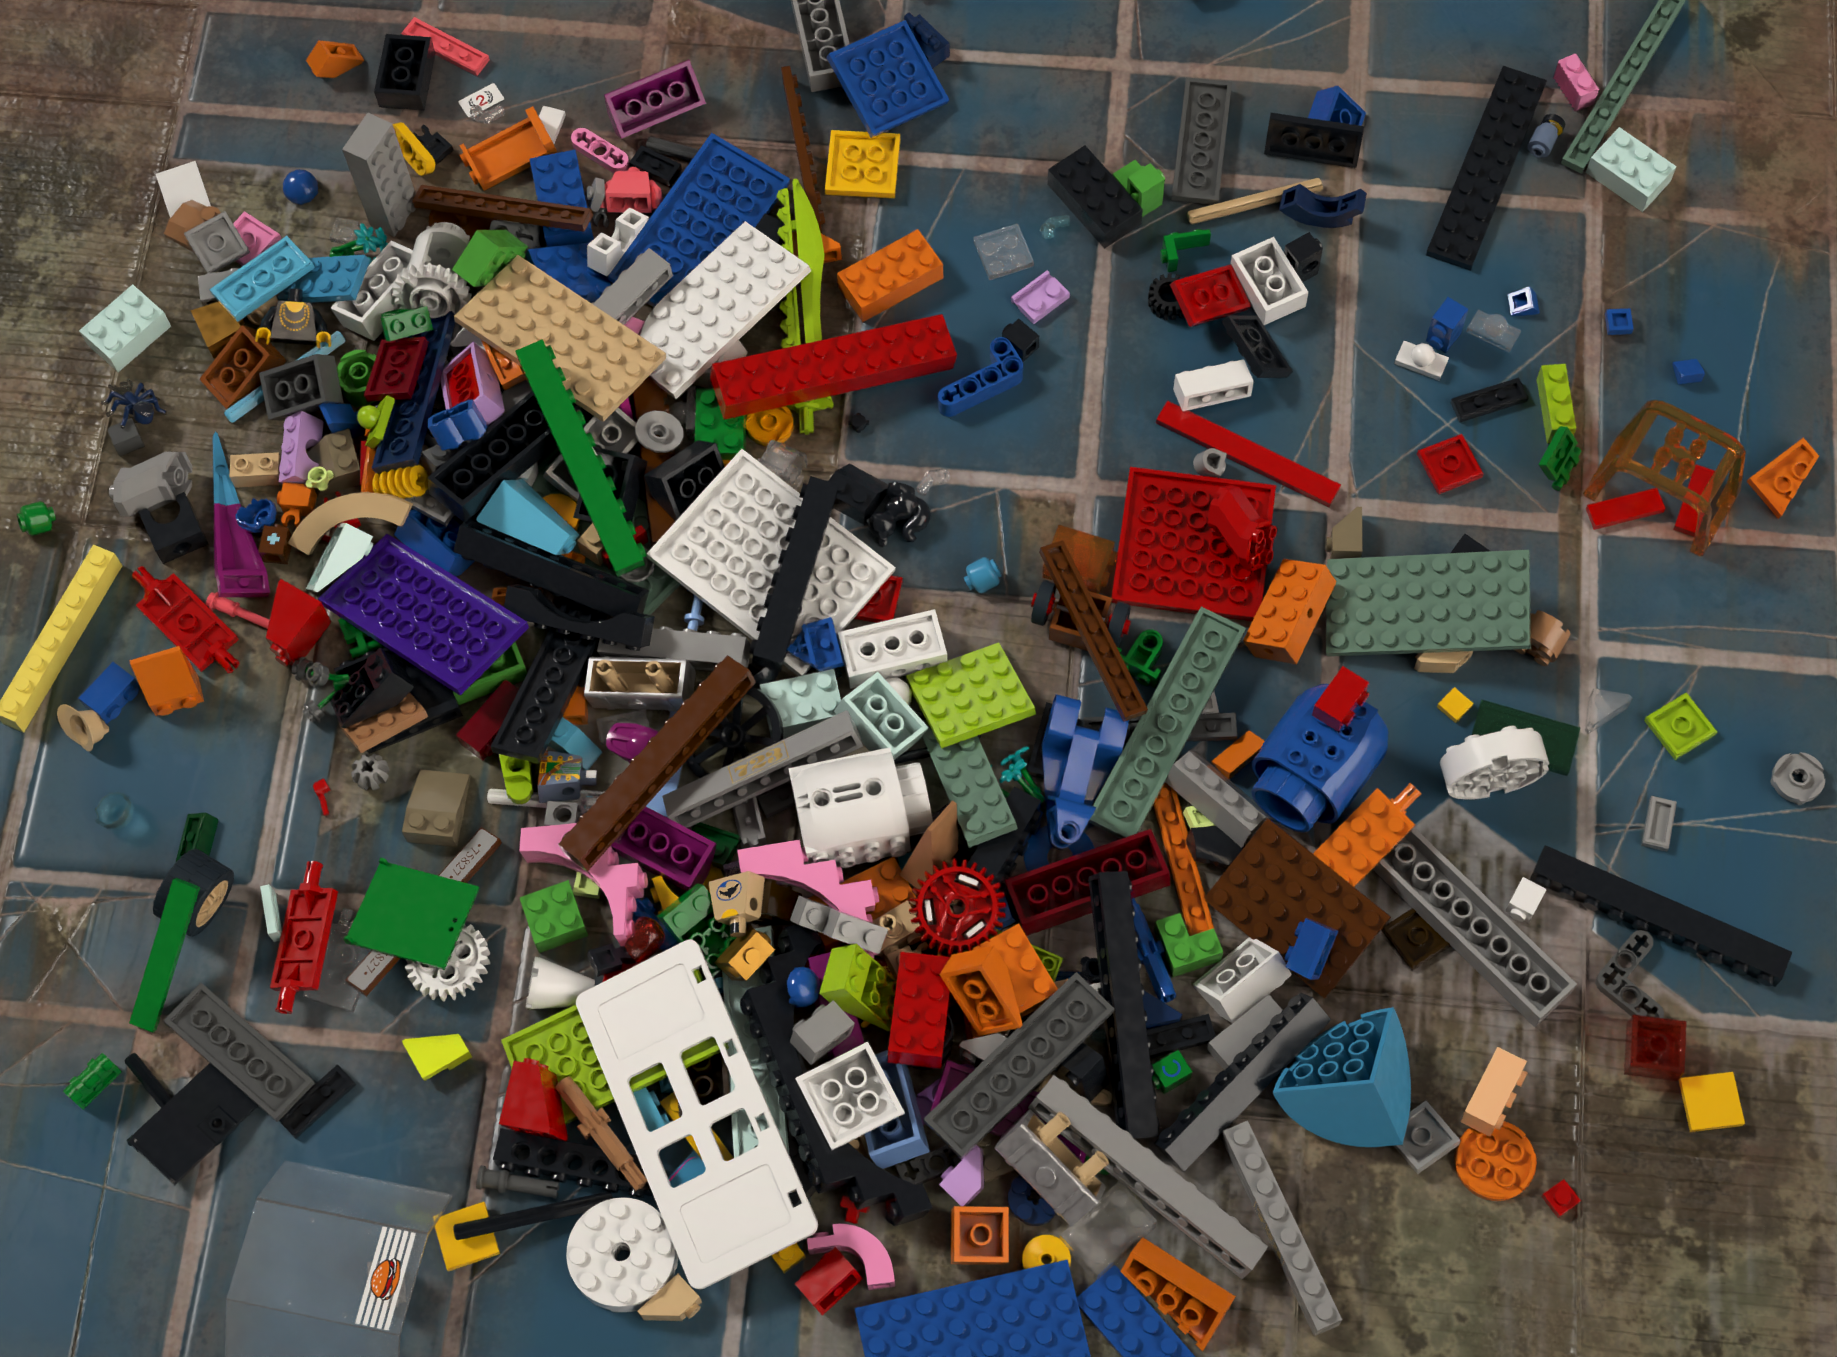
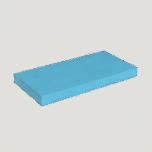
M285 236L209 290L238 322L315 267L290 238Z

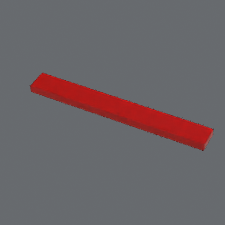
M1170 401L1166 402L1156 419L1157 424L1208 449L1214 448L1227 453L1226 458L1327 507H1330L1340 490L1341 484L1188 410L1182 411L1180 406Z

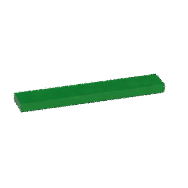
M179 878L172 880L129 1024L152 1033L157 1030L200 887Z

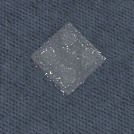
M1018 223L973 237L975 247L989 280L1034 267L1033 258Z

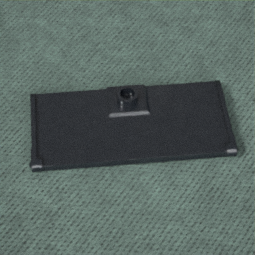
M209 1063L126 1141L129 1146H132L175 1186L208 1153L229 1136L258 1105Z

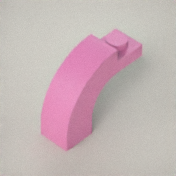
M833 1224L834 1235H829L828 1232H819L813 1234V1238H807L810 1255L827 1253L836 1247L839 1251L849 1252L858 1257L866 1270L868 1290L895 1287L894 1272L888 1252L883 1244L868 1231L854 1225Z

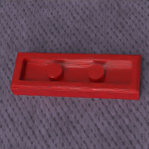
M1695 465L1673 530L1697 538L1719 475L1718 471Z
M1658 488L1586 506V511L1594 530L1664 513L1666 509Z

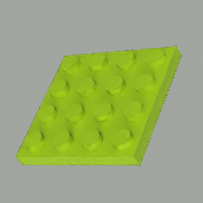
M999 642L947 660V662H942L937 666L906 675L907 683L941 749L1036 715L1031 699Z

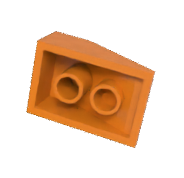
M180 646L129 660L146 701L155 716L169 715L174 710L192 708L198 703L204 702L198 674Z
M995 946L957 953L950 957L939 975L978 1036L1021 1028L1023 1023L1009 971Z

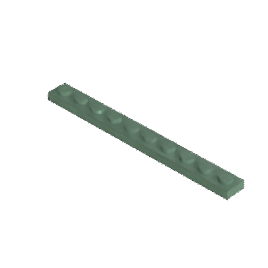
M1659 0L1564 155L1561 162L1562 165L1581 174L1583 173L1590 158L1602 142L1686 0Z

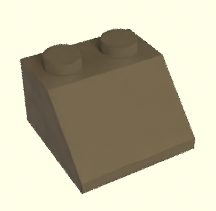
M349 429L325 435L307 453L312 461L318 463L326 471L331 470L334 474V477L328 483L327 490L319 491L317 489L319 496L360 485V459L355 441Z

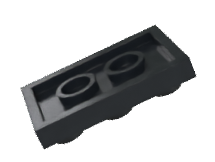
M1227 315L1222 321L1227 329V334L1234 340L1239 353L1246 359L1251 372L1257 378H1287L1293 372L1258 316Z

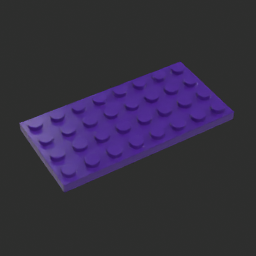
M389 534L380 539L372 547L368 556L364 555L360 561L354 564L318 598L325 608L460 696L529 628L527 621Z

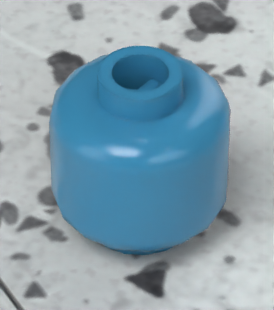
M982 557L966 567L967 576L964 577V580L970 590L975 588L978 593L982 594L998 586L1000 583L999 578L1002 577V574L994 559L989 560L987 557Z

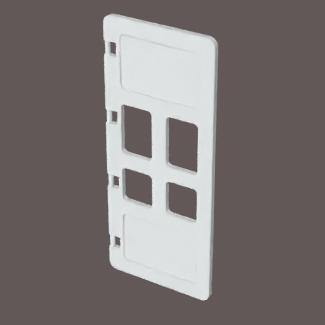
M693 940L683 941L582 992L577 997L576 1007L688 1282L693 1288L704 1289L813 1235L817 1231L818 1221L806 1197L801 1181L770 1113L769 1106L697 942ZM702 968L706 980L698 983L694 971ZM710 1038H715L735 1084V1089L706 1105H701L681 1055L684 1051ZM732 1040L737 1053L729 1056L725 1043ZM658 1064H663L681 1107L682 1116L650 1132L629 1081L632 1077ZM741 1109H745L759 1144L757 1147L729 1161H725L711 1127L715 1122ZM762 1115L765 1116L769 1128L761 1131L756 1119ZM691 1135L694 1138L706 1170L703 1174L673 1188L659 1157V1152L661 1149ZM797 1191L802 1204L796 1207L793 1206L789 1197V1193Z

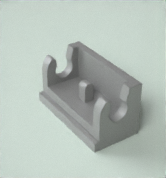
M756 796L732 807L738 835L741 836L742 840L740 843L741 848L746 849L767 845Z

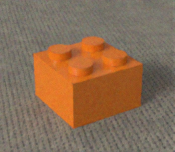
M954 1206L951 1209V1264L1006 1265L1009 1262V1207Z

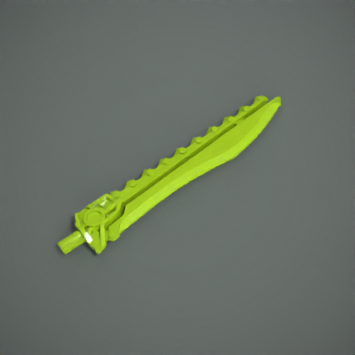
M795 178L792 181L795 220L791 221L789 191L787 188H783L778 191L776 196L784 205V207L778 210L777 216L785 225L779 228L777 234L785 242L782 247L794 255L792 231H796L798 257L808 264L811 272L800 281L805 343L822 340L820 294L825 254L815 213L799 180ZM796 286L785 296L787 299L782 301L779 307L787 316L780 324V328L788 335L781 342L780 346L782 348L801 345ZM831 396L788 405L787 407L799 413L800 433L809 435L814 433L813 412L825 410L826 408L832 409L834 404Z

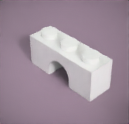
M629 207L616 219L615 231L612 237L601 232L587 245V267L608 276L645 226L649 217Z

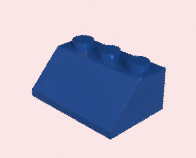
M411 510L404 525L398 526L394 534L404 545L455 577L460 576L475 562V560H466L460 554L453 552L461 525L454 518L451 519L446 527L416 510Z

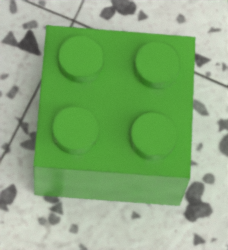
M569 880L519 897L539 953L588 936Z

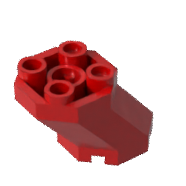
M1227 485L1220 487L1217 493L1221 495L1218 500L1213 498L1209 508L1207 523L1209 527L1214 528V531H1211L1212 534L1224 540L1243 569L1255 571L1263 568L1264 564H1270L1274 556L1272 549L1274 538L1277 534L1276 526L1271 525L1269 520L1263 519L1258 515L1238 486Z

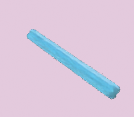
M335 331L330 335L331 347L328 346L327 342H321L320 348H317L316 345L296 360L314 354L328 355L344 344L346 340L339 331ZM262 385L225 410L224 414L231 423H234L264 401Z

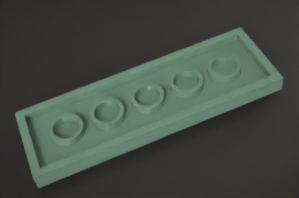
M928 729L922 738L949 802L951 803L953 800L957 803V821L969 848L1018 829L978 736L941 749L932 730Z

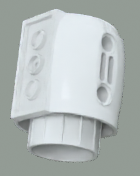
M890 747L788 768L808 864L835 860L836 867L847 868L865 862H876L889 856L900 857L911 851L910 836L925 833L926 829L933 823L927 788L920 763L895 767Z

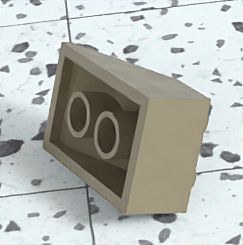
M420 769L406 808L402 833L407 842L458 847L470 774Z

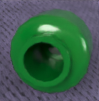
M42 501L22 506L20 513L16 515L21 531L26 532L30 536L50 531L52 529V521H56L53 508H47L46 504Z

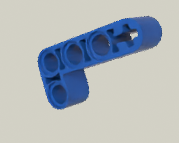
M998 337L992 340L990 344L991 365L947 385L939 391L938 409L942 415L946 417L955 416L1021 383L1023 379V362L1008 339ZM997 351H1004L1005 353H1003V354H998V353H996V352H997ZM1010 369H1015V370H1017L1016 372H1013V373H1012V372H1008V370H1010ZM992 379L995 380V382L989 383L987 382V380ZM966 390H974L975 392H973V393H967V392H965V391H966Z

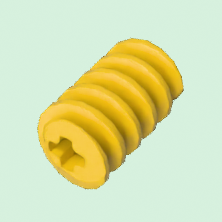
M420 465L398 468L397 470L391 469L389 472L383 471L381 474L375 473L372 483L374 493L390 494L402 499L422 496L428 488V475L424 467Z

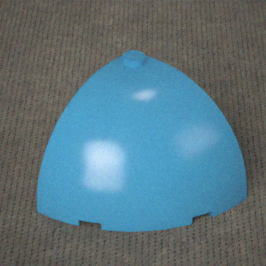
M1394 1007L1361 1014L1362 1019L1349 1024L1343 1021L1326 1030L1308 1043L1295 1057L1296 1061L1292 1066L1285 1068L1277 1080L1273 1095L1279 1105L1296 1123L1315 1135L1336 1143L1356 1147L1403 1145L1410 1114L1411 1076L1406 1042Z

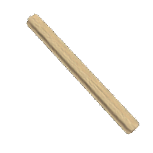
M1319 178L1194 209L1187 212V218L1189 223L1193 225L1281 202L1283 190L1298 184L1303 185L1313 193H1317L1323 190L1322 182Z

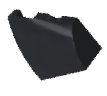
M1217 826L1191 828L1186 839L1187 847L1194 861L1204 864L1211 863L1222 869H1226L1227 865H1231L1245 847L1241 848Z

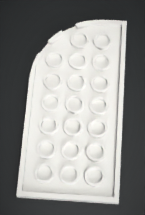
M745 221L676 285L648 315L640 336L666 353V359L649 375L650 378L661 389L677 399L811 272L809 265Z

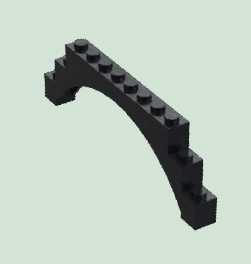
M798 924L785 927L778 937V947L783 954L768 957L759 968V976L765 985L747 989L740 999V1007L750 1023V1033L759 1045L760 1058L763 1063H766L769 1070L770 1083L776 1088L779 1095L780 1108L786 1113L789 1120L790 1133L796 1138L799 1145L800 1158L802 1161H805L809 1170L810 1183L815 1186L818 1194L847 1185L848 1197L851 1202H854L857 1210L886 1202L887 1214L893 1219L895 1226L923 1218L932 1209L923 1184L915 1185L890 1174L860 1154L849 1143L831 1150L795 1079L802 1075L803 1071L797 1049L790 1043L794 1027L795 1005L789 1003L791 997L788 993L787 980L794 968L805 967L810 955L815 954L822 945V940L818 931Z

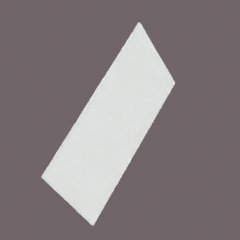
M196 161L156 174L170 218L183 203L194 200L207 207L211 206Z

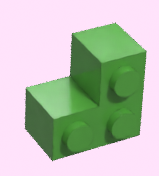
M1134 160L1113 173V177L1143 209L1142 217L1162 205L1165 177L1161 170L1155 169L1151 163L1141 166Z
M1180 913L1155 921L1154 932L1157 940H1161L1164 946V953L1166 955L1164 958L1172 978L1222 960L1223 950L1214 928L1189 936Z

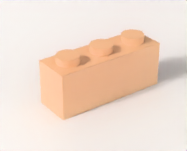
M1497 1047L1464 1112L1461 1123L1488 1136H1491L1494 1128L1500 1130L1506 1118V1115L1502 1114L1505 1106L1511 1108L1517 1096L1513 1090L1516 1085L1522 1086L1528 1072L1524 1071L1527 1061Z

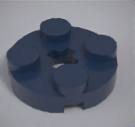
M1019 1175L1012 1181L1008 1192V1205L1011 1213L1029 1226H1041L1049 1223L1056 1215L1054 1209L1043 1198L1039 1199L1038 1205H1034L1033 1201H1028L1027 1197L1031 1196V1192H1036L1037 1194L1038 1192Z

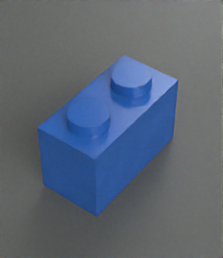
M1447 297L1432 317L1426 342L1434 349L1447 353L1462 333L1468 308Z
M112 662L79 697V700L86 709L94 710L108 724L120 714L121 709L128 701H132L137 696L141 687L133 676Z

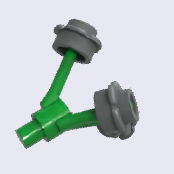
M301 657L292 666V674L295 675L297 681L308 680L309 684L315 687V685L323 686L328 680H331L334 685V691L318 705L313 700L308 704L304 703L306 709L302 712L312 723L315 720L319 723L321 722L320 719L325 716L321 709L332 700L338 690H341L347 684L351 676H348V674H330L327 666L321 665L320 662L313 664L306 657Z

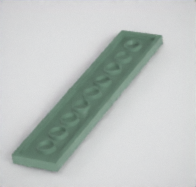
M1200 607L1149 701L1147 713L1141 716L1093 805L1096 809L1089 823L1121 839L1139 832L1173 764L1177 761L1245 634V627Z

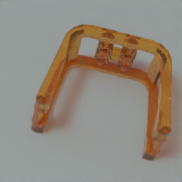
M1658 400L1647 401L1621 429L1583 495L1595 501L1605 484L1619 471L1629 473L1689 504L1697 511L1696 532L1690 552L1703 556L1741 491L1746 451L1736 438L1669 403ZM1661 415L1677 424L1668 431L1664 446L1656 451L1653 458L1654 463L1651 468H1648L1631 459L1657 416ZM1686 428L1699 434L1698 439L1692 441L1688 450L1680 445ZM1708 440H1711L1727 449L1700 496L1682 484L1685 479L1692 476L1696 461L1703 457L1707 447L1706 444ZM1671 458L1679 463L1673 480L1659 474L1662 468L1669 464ZM1729 473L1727 484L1716 505L1719 509L1711 521L1712 508L1710 504Z

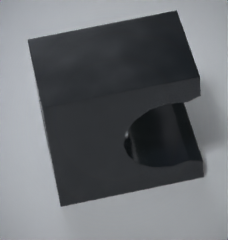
M185 492L176 495V500L180 505V512L177 518L170 523H157L147 508L138 511L155 552L163 564L209 545L193 506Z

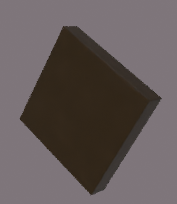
M1413 908L1382 928L1385 936L1411 971L1451 946Z

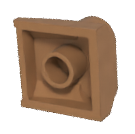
M194 200L187 201L169 219L164 235L194 252L184 233L221 212L213 206L207 207Z

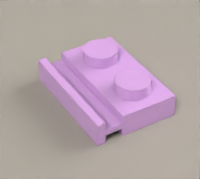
M1047 270L1011 297V302L1015 303L1018 309L1035 324L1070 298V293Z

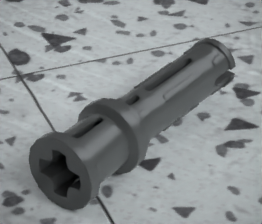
M481 1165L477 1175L476 1189L481 1190L483 1187L496 1189L499 1193L510 1190L557 1199L560 1182L512 1175L506 1169L496 1171L486 1169V1166Z

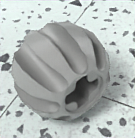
M368 753L362 754L361 760H355L352 764L353 771L351 776L353 782L358 783V787L364 790H368L369 787L373 791L380 788L379 784H386L389 778L387 774L389 772L388 763L378 754L373 753L371 756Z

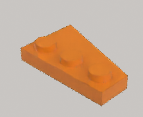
M1803 437L1746 482L1779 519L1797 493L1801 483L1809 474L1819 455Z

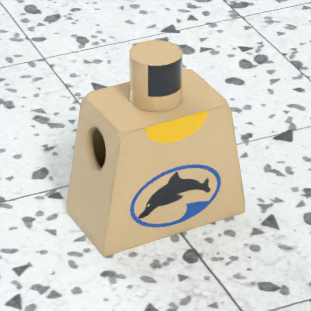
M746 871L709 882L714 918L716 921L730 926V936H746V922L760 918L765 877Z

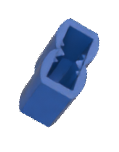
M470 399L428 418V428L442 451L447 449L454 450L463 441L481 438L484 432H486V421L473 399Z

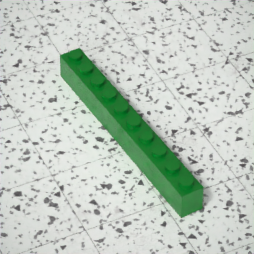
M543 339L516 350L519 363L617 577L644 566L643 557L647 556L641 542L636 544L633 535L637 534L631 520L626 522L623 513L626 512L625 506L621 498L616 500L612 492L616 490L611 476L606 478L602 470L606 468L601 454L595 455L592 448L596 446L590 432L586 434L582 425L586 424L581 411L576 412L572 403H575L576 400L571 389L566 390L562 383L566 378L561 367L556 368L552 361L556 359L551 345L546 346Z

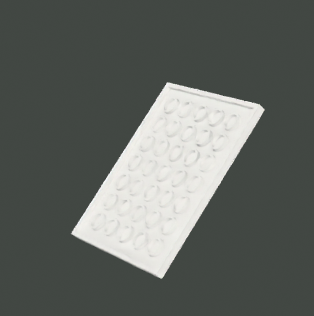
M741 449L648 551L646 557L751 640H758L760 634L759 631H756L760 616L765 617L767 609L764 608L767 594L772 595L774 587L771 586L772 578L775 571L780 572L782 565L778 564L782 549L787 550L789 542L785 541L789 527L794 528L796 520L792 519L796 505L801 506L803 498L799 497V492ZM831 517L790 644H793L803 624L807 625L808 623L829 617L833 619L838 637L837 632L843 631L894 573L896 568ZM787 651L783 665L797 676L805 675L811 666Z

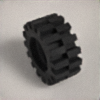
M1168 273L1167 278H1165L1164 274H1162L1159 280L1155 278L1153 284H1150L1148 306L1151 307L1152 313L1156 312L1158 318L1164 315V320H1168V316H1171L1172 320H1176V315L1179 318L1183 316L1178 301L1166 302L1161 299L1163 292L1172 291L1170 284L1175 280H1179L1180 275L1176 274L1175 278H1172V273Z

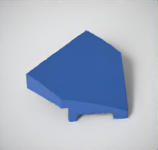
M832 617L808 623L807 625L803 624L796 640L787 649L790 654L818 671L845 666Z

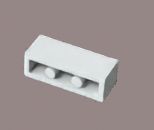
M1243 359L1175 374L1173 390L1182 411L1250 397L1254 381Z

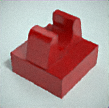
M848 1195L842 1196L840 1206L848 1208L845 1222L857 1224L860 1212L868 1213L870 1206L857 1210L854 1202L850 1201Z

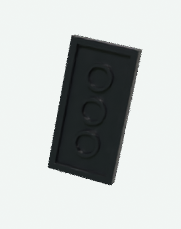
M1270 113L1264 154L1357 168L1364 126Z

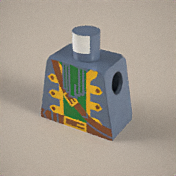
M545 751L540 762L538 778L539 803L577 800L581 797L582 785H597V770H583V762L580 755Z

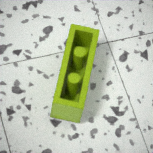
M1566 364L1541 365L1537 376V385L1548 444L1551 442L1559 426L1568 427L1574 436L1576 423Z

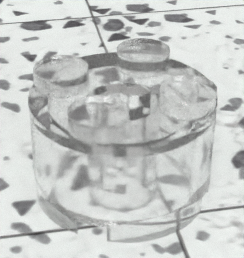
M771 440L768 443L762 458L757 459V461L795 490L798 489L804 478V475L800 474L802 467L807 468L808 463L805 453L775 440Z

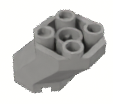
M163 452L131 468H121L109 488V496L113 499V503L121 516H140L138 511L145 508L151 512L175 501L176 495L185 492L186 496L192 488V480H188V473H192V464L185 452Z

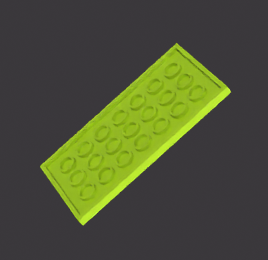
M699 969L695 970L694 974L698 983L703 981ZM576 1005L501 1039L511 1069L514 1061L523 1062L524 1058L538 1060L540 1064L549 1066V1071L557 1074L558 1083L570 1076L596 1110L615 1102ZM710 1038L684 1051L681 1058L685 1067L688 1068L721 1051L715 1038ZM725 1043L726 1049H728L729 1045ZM658 1064L632 1077L629 1084L634 1093L668 1076L663 1064ZM561 1097L565 1124L577 1120L576 1115Z

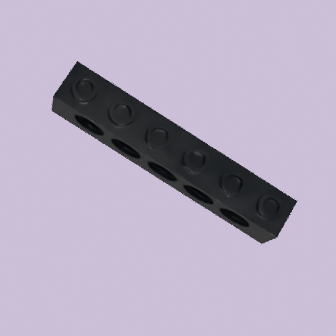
M500 1129L493 1156V1161L499 1166L498 1169L500 1170L506 1169L511 1173L515 1169L525 1171V1175L540 1178L541 1174L551 1176V1180L560 1183H566V1180L577 1181L576 1184L585 1188H592V1185L602 1186V1190L610 1191L611 1193H618V1190L629 1192L628 1195L636 1198H644L645 1195L652 1196L653 1194L648 1182L644 1184L643 1188L635 1191L628 1181L622 1180L621 1171L615 1168L601 1148ZM524 1149L530 1150V1155L527 1159L519 1160L517 1158L520 1151ZM630 1154L634 1159V1163L644 1174L638 1156ZM556 1155V1160L553 1164H543L546 1156ZM572 1161H582V1165L579 1169H569V1165ZM607 1165L608 1171L604 1175H596L595 1170L598 1166Z

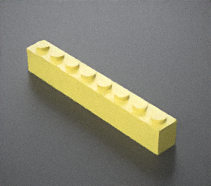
M96 545L91 547L1 698L0 721L2 724L23 733L27 729L123 565L115 553Z

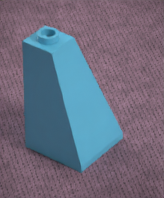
M523 479L503 480L476 518L481 524L555 555L570 553L576 546L577 542L575 540L579 536Z

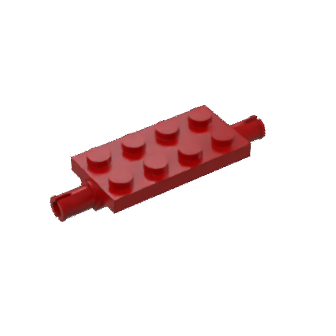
M144 566L137 568L141 572L140 574L136 570L132 573V578L145 589L144 598L136 604V607L175 647L180 646L187 659L200 672L205 670L215 660L227 673L234 671L231 665L235 669L238 668L240 662L227 651L239 640L237 635L174 573L164 580L155 579Z
M308 861L306 863L303 883H300L299 889L290 891L270 984L271 989L280 991L275 1011L281 1014H292L296 992L318 990L338 891L333 888H321L319 886L323 864L317 861Z

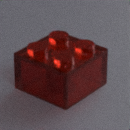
M1632 1015L1626 1023L1624 1075L1678 1081L1685 1073L1687 1021Z

